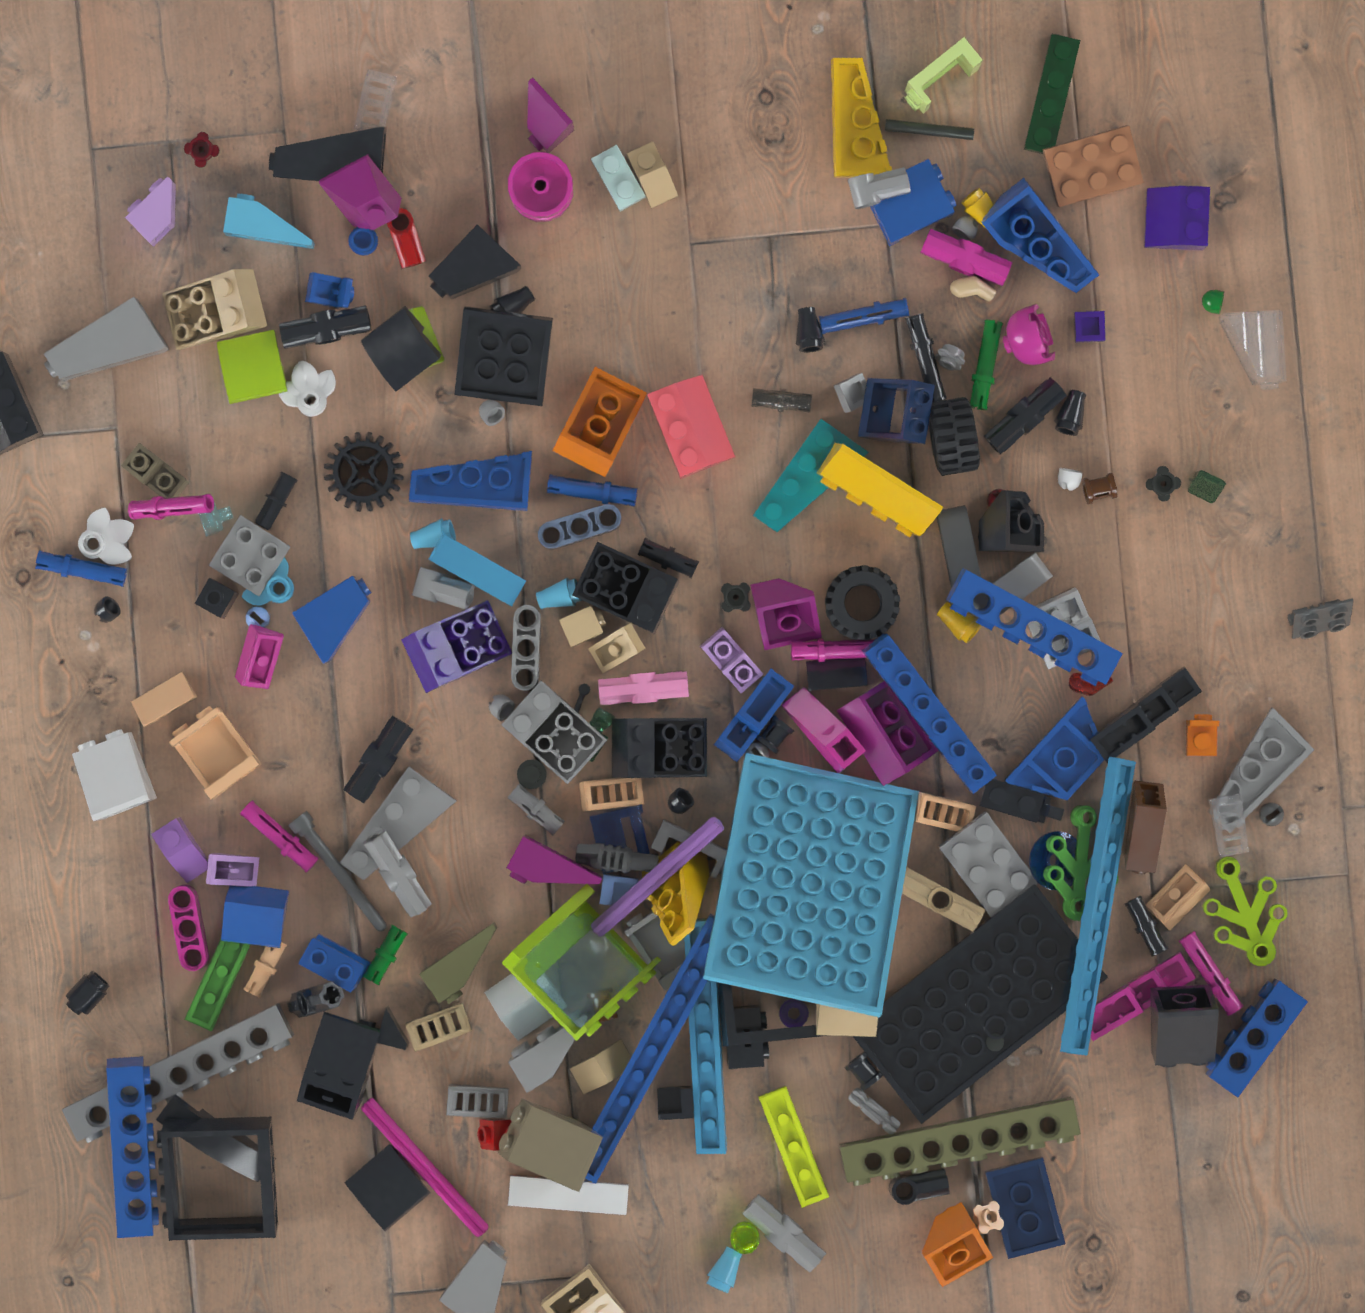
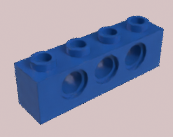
M1274 979L1272 983L1267 981L1258 993L1261 998L1255 1006L1250 1005L1241 1016L1243 1023L1238 1030L1232 1029L1223 1042L1226 1046L1220 1054H1215V1062H1208L1206 1064V1068H1208L1206 1075L1237 1098L1308 1003L1307 1000L1277 979ZM1275 1004L1279 1010L1278 1016L1273 1020H1267L1264 1014L1267 1006ZM1258 1028L1261 1032V1039L1256 1044H1250L1247 1040V1034L1251 1029ZM1237 1052L1242 1053L1244 1057L1243 1064L1238 1068H1232L1229 1063L1231 1055Z

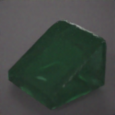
M1199 470L1195 473L1188 487V492L1209 503H1214L1226 483L1218 477Z

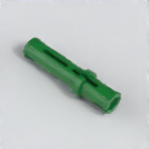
M986 319L984 321L985 325L976 372L972 374L971 381L974 382L970 399L973 409L977 407V410H987L990 388L995 383L993 372L1003 323L997 321V323H995V320Z

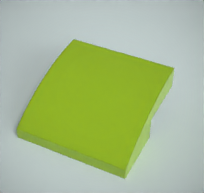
M274 330L216 342L230 404L288 392Z

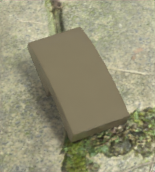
M138 443L121 465L140 482L163 498L179 497L189 484L186 478L141 443Z

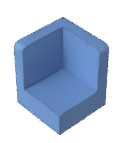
M604 873L599 904L611 906L639 881V878Z

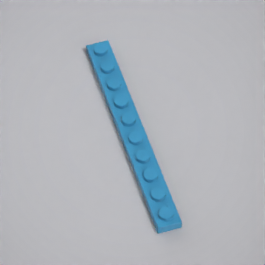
M1109 757L1103 795L1100 801L1098 825L1095 831L1096 837L1091 857L1089 880L1086 886L1084 910L1081 916L1079 940L1076 946L1074 970L1071 976L1069 1000L1066 1006L1064 1030L1061 1036L1060 1052L1088 1055L1136 765L1135 761Z

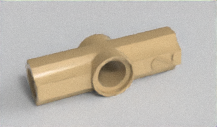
M906 867L902 890L903 895L974 932L983 917L984 908ZM938 891H943L948 896V902L942 908H937L932 903V897Z

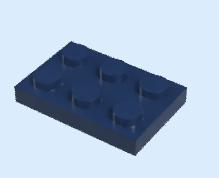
M1043 1157L985 1171L992 1201H996L999 1204V1215L1004 1221V1226L1000 1229L1008 1259L1066 1244Z

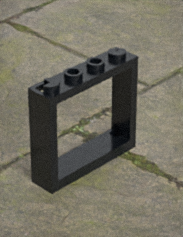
M718 982L723 1046L830 1036L816 1035V1025L736 1033L731 985Z
M272 1116L164 1119L162 1129L157 1130L156 1144L157 1148H162V1158H159L158 1172L159 1176H164L165 1185H161L160 1199L161 1203H166V1211L162 1215V1225H164V1229L168 1228L169 1241L276 1238L279 1223ZM257 1135L263 1217L180 1219L175 1137Z

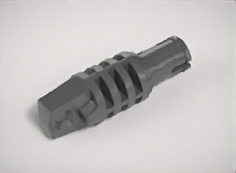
M603 843L578 844L575 861L578 864L587 865L598 870L603 868L605 871H610L611 869L614 872L622 871V873L630 872V870L650 872L658 865L659 855L633 852V849H630V847L622 848V846L618 845L613 847L611 844L605 846Z

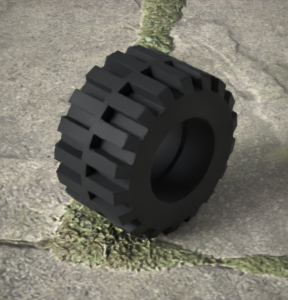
M961 397L932 402L929 432L935 464L941 476L978 470L980 464L979 444L974 415L968 399Z
M867 565L851 567L841 572L828 587L825 598L826 614L831 625L843 636L854 640H870L884 634L895 623L900 611V595L898 594L896 584L890 579L891 577L887 573L885 574L880 571L881 569ZM860 585L869 586L874 589L880 599V608L877 614L865 621L852 618L845 608L847 593L852 588Z

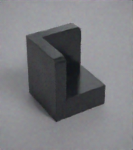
M692 1086L659 1087L657 1089L658 1120L694 1118Z

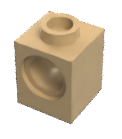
M592 605L559 619L570 647L604 634L601 627L607 625L600 609L594 611Z

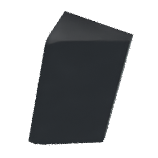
M865 658L828 659L824 662H818V660L806 661L808 691L868 686Z

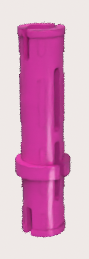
M210 494L175 498L154 496L151 500L130 501L131 503L128 504V513L132 520L141 518L162 520L166 516L212 513L214 510V500Z
M823 638L810 642H791V660L811 659L824 662L825 659L866 658L862 650L874 640L824 641Z
M253 800L241 811V816L282 850L280 854L291 858L305 873L316 864L319 858L315 857L299 843L300 839L297 836L293 837L256 805Z
M1195 931L1180 939L1179 943L1182 944L1206 983L1210 984L1213 994L1226 1011L1227 1016L1240 1010L1243 1004L1229 985L1231 983L1228 977L1224 978Z

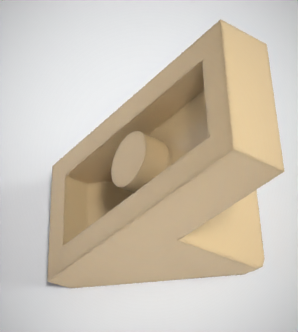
M650 142L627 153V157L651 209L678 197L668 169L664 165L654 142Z
M630 623L588 649L602 674L646 648Z

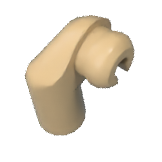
M976 276L959 278L953 281L950 286L951 293L959 298L978 295L985 301L990 302L996 294L994 288Z

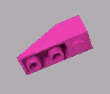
M805 687L781 705L836 773H840L866 751L849 729Z

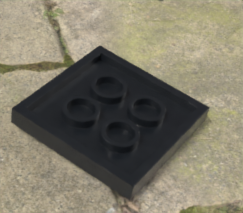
M464 307L454 395L543 406L553 318Z

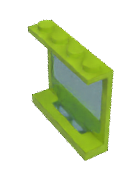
M585 884L532 932L502 962L576 1041L585 1033L590 1037L602 1026L599 1020L603 1016L609 1019L621 1008L617 1004L621 999L627 1002L639 991L636 985L640 981L645 985L657 974L653 968L661 961L657 956L647 965L613 928L602 937L593 932L591 923L600 915L587 903V900L595 893L588 884Z

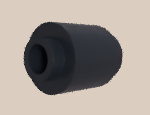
M91 971L88 975L84 974L66 994L69 1000L66 1005L77 1015L81 1013L88 1015L107 994L106 990L110 986L94 971Z

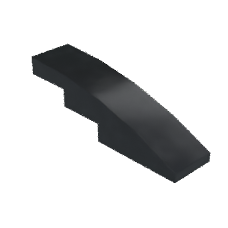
M1182 667L1093 735L1090 740L1108 763L1109 757L1116 758L1156 729V726L1179 711L1178 708L1197 696L1202 690L1187 669Z
M175 1094L156 1118V1121L163 1125L164 1119L214 1117L204 1109L197 1111ZM246 1135L180 1137L232 1170L256 1182L260 1181L258 1144Z

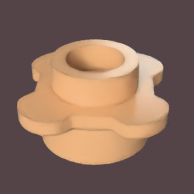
M990 1201L985 1206L976 1205L973 1209V1221L981 1234H987L991 1229L1000 1230L1004 1226V1221L1000 1218L998 1211L1000 1206L996 1201Z

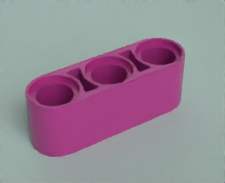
M181 885L175 887L169 893L168 904L181 966L188 971H196L208 963L209 950L197 891L192 886ZM180 890H184L190 895V903L187 907L180 906L176 901V895ZM185 920H191L195 923L196 931L193 936L183 933L182 923ZM190 949H196L201 953L202 960L198 965H193L188 961L187 953Z

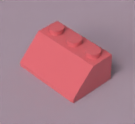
M703 375L671 384L647 394L680 479L735 458Z

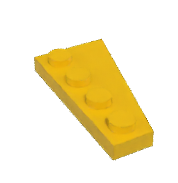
M832 58L834 178H852L867 173H874L876 175L891 171L892 166L889 164L886 153L887 147L881 135L878 114L874 109L871 97L872 92L863 58Z

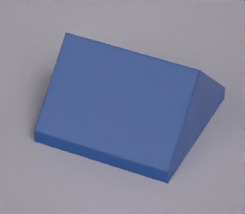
M229 886L224 902L221 941L281 948L289 890L259 886Z

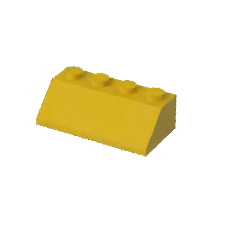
M834 444L817 472L818 475L823 477L820 481L822 484L834 491L838 487L846 491V499L859 507L862 503L873 508L870 514L883 522H886L889 518L897 523L895 529L909 538L912 534L921 536L943 509V506L844 444Z

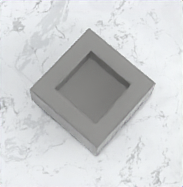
M862 373L855 374L834 385L845 413L863 406L866 381Z

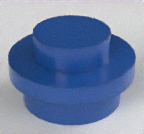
M356 227L349 235V246L358 255H370L378 246V236L374 230Z

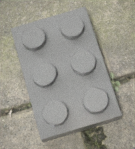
M986 811L938 846L990 917L997 914L1032 885L1039 883Z

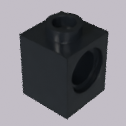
M209 578L194 604L219 618L225 619L239 593Z

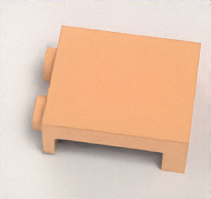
M208 706L196 715L197 722L190 727L185 723L172 733L175 738L169 741L172 747L176 748L205 788V793L212 800L259 767L261 762L221 707L212 709L211 706Z

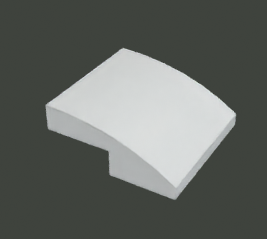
M1072 588L1035 606L1101 641L1076 588ZM1031 621L1027 624L1032 637L1036 636L1040 630L1039 623ZM1057 635L1052 640V648L1055 651L1063 649L1066 644L1063 635ZM1083 649L1079 652L1078 656L1090 650ZM1046 653L1043 660L1047 668L1051 669L1057 666L1054 664L1056 658Z

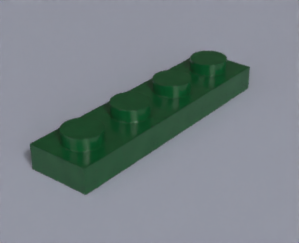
M1051 34L1023 150L1043 154L1042 149L1056 145L1081 40Z

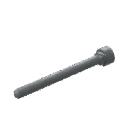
M307 811L288 825L294 834L298 833L300 837L304 836L375 929L380 932L384 931L387 927L384 919L313 829L315 825L312 823L314 819Z

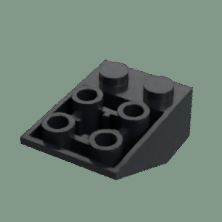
M597 541L572 596L655 634L679 584V579Z
M612 718V778L707 777V718Z
M324 1011L302 1077L297 1101L353 1120L363 1100L381 1030Z

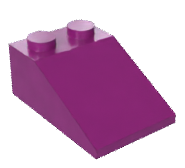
M524 835L506 867L511 871L509 876L523 884L527 880L537 883L600 884L603 876L576 863L574 860L527 835Z

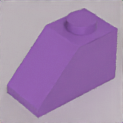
M181 817L175 818L151 834L166 859L186 883L207 871L208 859Z

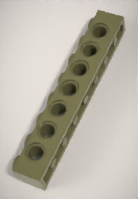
M1070 1096L896 1132L892 1135L886 1134L839 1144L847 1183L853 1182L854 1186L871 1183L870 1178L882 1176L883 1180L900 1177L899 1172L911 1170L912 1174L929 1171L930 1165L940 1164L941 1168L958 1165L959 1159L969 1158L970 1162L987 1159L988 1153L998 1152L999 1156L1016 1153L1017 1147L1028 1146V1150L1045 1147L1046 1141L1057 1140V1144L1074 1141V1136L1081 1133L1074 1099ZM1044 1117H1052L1055 1120V1126L1049 1132L1040 1130L1039 1124ZM1015 1123H1023L1026 1126V1132L1020 1138L1012 1137L1010 1134V1129ZM986 1129H994L997 1132V1138L991 1144L983 1143L981 1140V1135ZM957 1135H965L968 1138V1144L962 1150L952 1147V1140ZM928 1141H935L939 1144V1150L933 1156L923 1153V1146ZM899 1147H906L910 1150V1156L904 1162H898L894 1159V1152ZM870 1153H877L881 1156V1162L875 1168H869L864 1163L865 1157Z

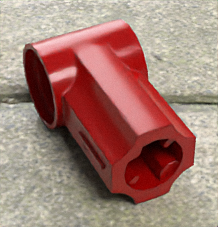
M399 208L398 215H405L409 219L408 227L401 231L396 230L393 227V220L388 222L387 226L391 233L401 269L422 264L426 262L411 213L406 209Z

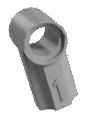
M905 167L876 175L874 173H867L848 179L855 209L870 207L881 203V200L911 193Z
M420 567L412 596L435 603L440 601L468 610L474 597L475 586L467 582L445 577V574Z

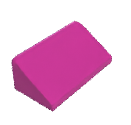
M249 625L235 678L241 686L269 689L284 638L282 633L258 625Z

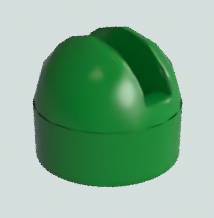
M1207 291L1202 297V305L1205 310L1210 313L1220 314L1225 291Z

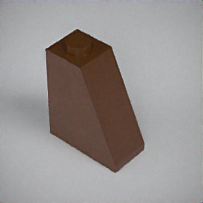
M1136 780L1133 783L1124 859L1126 870H1131L1137 874L1156 872L1167 812L1163 784Z

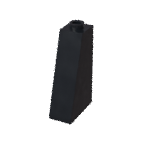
M376 127L275 147V153L270 152L269 170L273 171V177L319 181L368 154L383 173L387 127Z

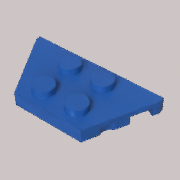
M1081 696L1008 775L1004 780L1005 782L1064 800H1068L1104 761V758L1090 740L1098 731L1084 697Z

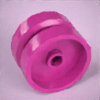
M533 152L521 157L512 167L508 177V193L514 208L523 217L535 222H549L560 217L569 208L574 196L573 179L567 165L560 158L547 152ZM541 182L544 185L546 183V188L543 191H538L535 184Z

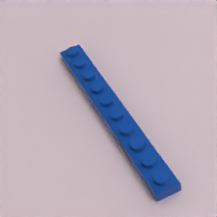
M711 913L592 1128L603 1137L585 1177L595 1184L708 981L703 979L714 921V915Z

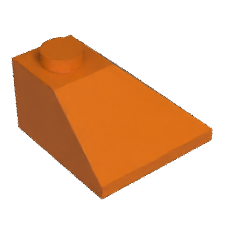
M962 1202L947 1208L943 1213L935 1217L922 1254L942 1287L993 1259L991 1252Z

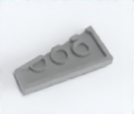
M1270 708L1208 812L1228 833H1231L1314 749L1274 708Z
M408 767L343 857L340 864L362 880H365L379 868L363 843L369 836L385 829L399 851L457 800L414 769Z

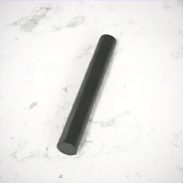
M886 119L885 131L966 140H973L974 128Z

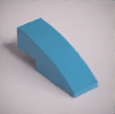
M442 534L428 559L510 606H513L526 582L521 577L445 534Z

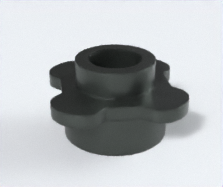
M1160 466L1157 468L1155 476L1146 481L1145 486L1147 490L1154 491L1160 501L1165 502L1170 499V494L1175 489L1180 488L1181 480L1178 477H1174L1166 466ZM1162 481L1166 482L1165 487L1161 486Z
M743 582L740 585L726 583L722 586L721 592L724 594L722 609L725 612L737 609L746 612L750 609L751 603L748 601L750 586L747 583ZM738 595L739 599L734 600L733 596Z

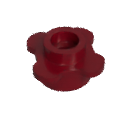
M205 132L198 133L196 138L184 146V152L192 156L195 160V165L199 168L205 167L207 161L212 157H217L220 151L217 145H213L210 142L209 135ZM203 147L204 152H199V148Z

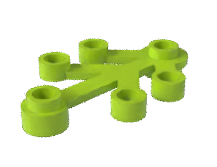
M1222 857L1216 862L1215 871L1218 877L1227 881L1238 912L1221 905L1214 898H1208L1203 902V911L1209 916H1219L1244 927L1250 940L1232 934L1230 928L1226 926H1218L1213 932V937L1218 943H1228L1246 951L1247 958L1252 964L1266 966L1275 958L1276 948L1272 940L1280 922L1284 921L1288 915L1287 909L1283 905H1272L1268 911L1270 918L1262 934H1260L1257 922L1269 894L1274 893L1277 888L1276 881L1268 876L1262 877L1258 881V891L1250 907L1238 878L1240 873L1239 862L1233 857ZM1227 863H1231L1234 867L1231 874H1226L1223 870L1224 865ZM1265 880H1270L1272 883V888L1269 891H1264L1262 888V883ZM1214 901L1217 904V910L1210 913L1207 910V904ZM1280 907L1283 910V915L1281 918L1276 919L1273 916V911L1275 908ZM1221 929H1225L1228 932V937L1225 940L1218 938V932ZM1260 946L1266 948V954L1263 957H1258L1256 954V950Z

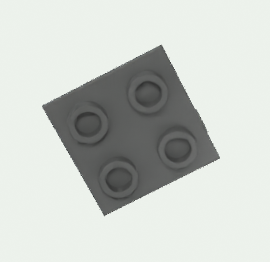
M1353 598L1344 601L1337 599L1325 602L1324 605L1320 603L1318 607L1312 605L1310 609L1304 607L1292 610V613L1287 615L1290 626L1293 625L1292 639L1299 637L1309 639L1320 632H1338L1350 625Z

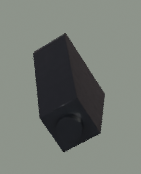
M477 224L429 275L430 280L433 281L430 287L440 297L443 298L447 295L454 299L517 273L521 269V265Z

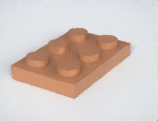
M1129 125L1042 149L1057 207L1144 183Z

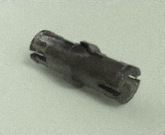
M753 388L751 407L778 409L777 412L793 410L810 413L812 394L786 392V389L781 388L780 391Z

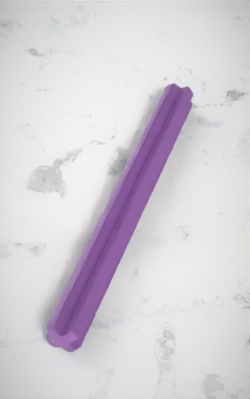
M711 817L596 918L591 923L593 932L600 937L608 933L724 830L722 822L716 817Z

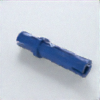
M903 298L881 304L879 301L873 302L874 305L819 316L822 333L824 335L873 323L882 325L887 320L910 316L907 300ZM890 309H892L891 312L882 313V314H877V315H873V316H868V317H867V314L877 313V312H881V311H885V310H890ZM862 316L859 319L836 323L839 320Z
M551 474L549 475L547 493L602 501V504H609L610 502L635 507L636 493L638 491V488L612 485L610 481L597 483Z
M40 550L35 569L60 573L62 577L68 578V575L121 587H124L127 575L125 574L127 573V568L72 558L70 554L63 556Z

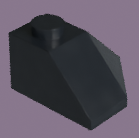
M1002 490L979 520V551L1044 552V521L1039 514H1034L1030 508L1029 503L1031 500L1026 492Z

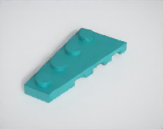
M820 419L753 516L775 532H778L829 488L820 482L823 477L818 475L817 472L835 443L844 444L863 457L869 452Z

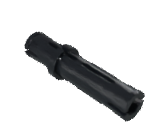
M924 313L905 318L913 343L910 344L911 350H915L923 382L935 385L932 402L947 399L932 348L934 341L933 338L930 339Z

